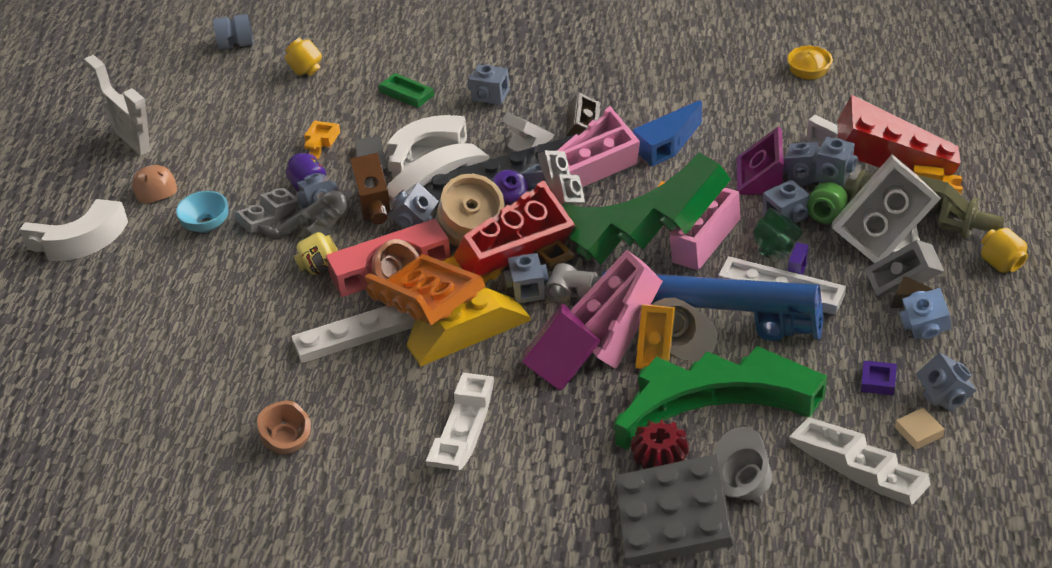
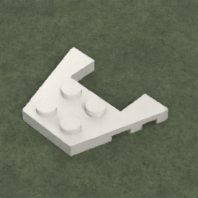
M94 55L85 58L84 61L87 68L91 67L97 76L93 80L96 89L106 98L107 102L102 104L115 133L140 156L150 152L145 99L133 88L123 92L121 95L111 87L105 64Z

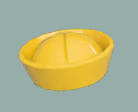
M809 45L793 49L788 53L787 61L791 73L796 77L811 80L823 77L828 72L833 58L826 49Z

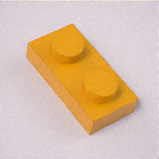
M642 304L635 368L642 369L644 366L648 367L656 356L668 362L670 361L675 307Z

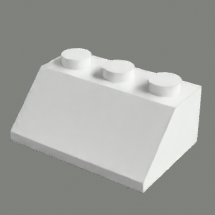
M891 155L832 221V228L872 262L876 263L889 256L941 198L895 156Z

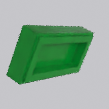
M396 73L378 85L380 93L416 108L421 107L434 96L433 88Z

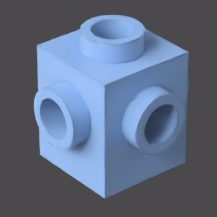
M941 288L927 292L918 291L912 293L909 297L903 298L905 310L899 312L905 330L911 329L914 339L933 338L940 332L952 329L950 314Z

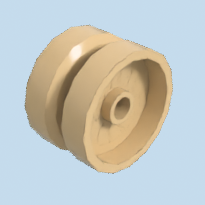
M474 173L461 174L452 178L443 188L435 217L449 238V243L458 247L465 234L488 218H493L499 214L505 205L503 194L494 182Z

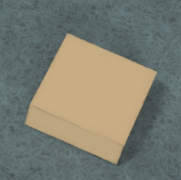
M924 407L897 419L895 424L898 432L915 450L942 438L945 431Z

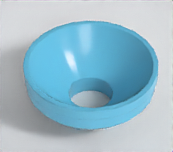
M214 191L193 193L181 200L176 208L180 224L190 231L208 233L219 227L229 213L226 198ZM205 218H211V219H212V220H209V221H206V222L198 223L199 221H201L202 219H205Z

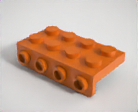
M424 254L386 280L371 273L364 277L368 284L366 291L375 302L380 301L388 308L393 307L401 314H408L416 321L421 320L429 325L449 317L453 309L462 303L474 299L477 296V292L485 287L481 276Z

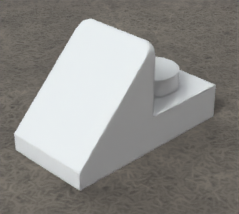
M509 112L506 113L502 121L512 126L510 132L514 134L508 147L515 151L545 144L555 135Z

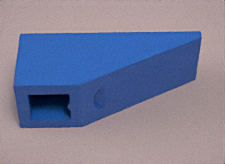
M696 101L633 129V134L640 141L638 155L652 167L675 157L702 123V101Z

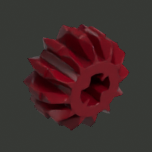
M663 419L656 424L648 420L645 427L637 426L635 436L631 440V450L633 451L635 465H642L643 469L685 461L687 454H689V444H687L685 430L678 429L675 422L667 425Z

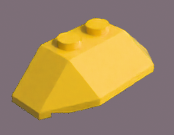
M484 287L477 292V296L474 299L460 304L453 309L449 317L438 320L433 325H429L421 320H415L407 342V348L421 367L531 321V318L514 298Z

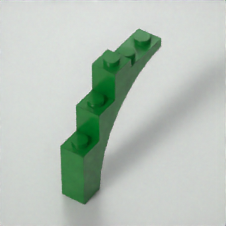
M698 152L672 178L640 197L604 207H579L561 204L575 224L570 232V239L578 246L575 251L585 260L589 261L593 258L602 265L620 241L629 247L635 244L644 250L662 226L672 232L676 228L686 235L730 182L731 178L718 162Z
M758 346L749 356H744L739 365L706 351L699 361L692 363L689 370L656 356L648 367L644 366L641 369L637 379L639 392L634 396L631 405L624 413H619L614 421L615 442L617 446L628 450L631 447V440L635 436L637 426L645 427L648 420L656 424L661 419L665 421L683 412L712 405L732 403L760 404L786 409L810 418L825 398L827 375Z

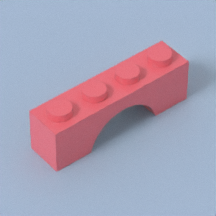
M436 218L327 254L329 274L341 298L366 289L368 284L364 277L369 273L373 274V255L381 245L391 239H400L409 243L415 248L419 256L424 254L440 261L451 257L449 238Z

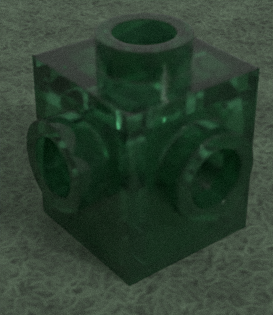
M769 208L762 219L756 223L749 237L757 243L755 249L767 258L773 255L782 260L793 250L795 243L804 231L786 215Z

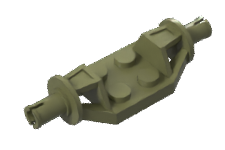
M861 170L855 180L847 179L843 189L846 191L847 196L850 197V200L855 197L875 173L867 175V171ZM917 175L941 198L929 211L931 213H938L941 210L938 219L939 229L962 233V237L967 239L974 228L987 232L1003 228L1005 216L979 211L978 198L973 197L971 203H969L948 182ZM949 215H952L953 217H955V218L958 219L959 221L954 220V219H950V218H949Z

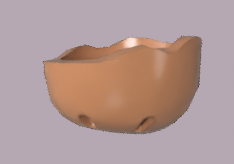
M150 165L135 173L132 189L139 202L149 204L174 195L177 190V184L169 169L161 165Z
M391 239L381 245L374 253L372 258L373 275L386 280L418 258L419 254L409 243L400 239Z
M293 401L273 403L264 408L257 418L258 433L262 443L275 453H294L306 444L310 436L311 423L309 416Z

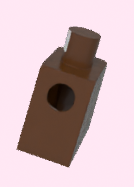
M378 153L350 158L355 194L363 220H371L373 224L386 222L391 209L388 188ZM372 178L375 187L367 188L364 183L365 180Z

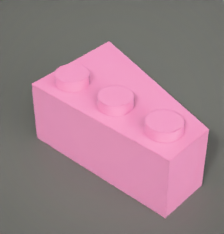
M609 106L604 110V115L596 121L592 120L584 132L573 136L557 151H565L570 175H579L582 187H585L636 165L640 141L612 107Z
M724 188L686 235L676 228L673 232H670L672 263L699 270L741 219L739 191Z
M628 250L617 259L571 310L601 341L593 351L595 356L615 369L620 364L640 325L642 304L651 305L663 282L643 261Z

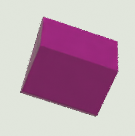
M779 126L737 156V191H739L740 195H763V192L782 184L784 165L782 129Z
M561 304L525 349L522 362L554 387L562 390L601 341L566 305Z

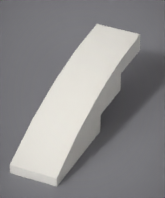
M808 417L789 436L791 443L820 462L864 487L912 506L931 485L929 474L898 465L895 453L867 445L865 434Z

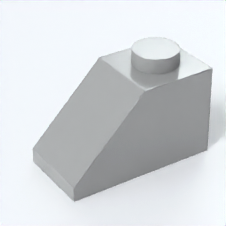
M915 240L865 269L876 296L896 292L903 277L911 278L923 284L945 272L933 245L919 240Z

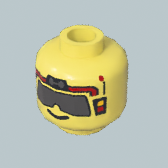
M317 232L298 242V254L294 255V259L301 271L307 269L310 274L318 275L328 270L326 255L336 252L338 249L330 235L325 236L321 232Z

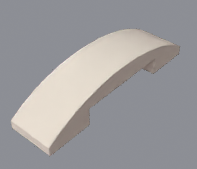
M469 143L453 144L436 149L408 165L388 184L389 198L393 200L400 191L408 190L417 182L424 186L431 182L432 177L437 174H447L460 166L464 167L484 162L489 159V155L474 144Z
M462 373L454 392L455 404L441 438H435L426 459V466L459 471L467 463L476 446L488 411L494 384L493 376Z

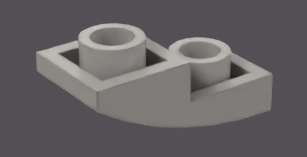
M545 150L538 153L543 175L561 204L585 203L579 175H570L565 151Z
M277 188L271 192L261 194L259 205H251L248 208L236 211V221L252 234L260 231L258 227L260 224L271 225L286 217L299 206V202L285 188Z

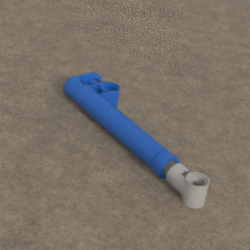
M557 264L553 268L545 286V295L549 300L559 303H565L570 298H583L602 276H598L596 272L577 271L569 264ZM656 274L663 282L651 305L663 298H677L694 308L754 312L757 334L762 339L778 341L783 336H793L795 333L811 334L814 340H820L822 336L823 307L820 285Z

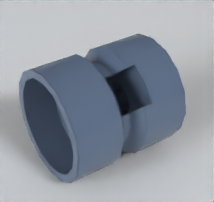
M248 14L235 15L233 20H230L228 17L213 19L219 50L231 49L234 47V44H238L239 47L254 45Z

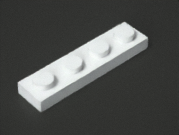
M728 256L718 275V278L820 285L823 312L834 315L838 312L846 290L844 285Z
M384 306L292 335V340L301 363L411 329L415 319L408 314H401L393 307L388 308Z

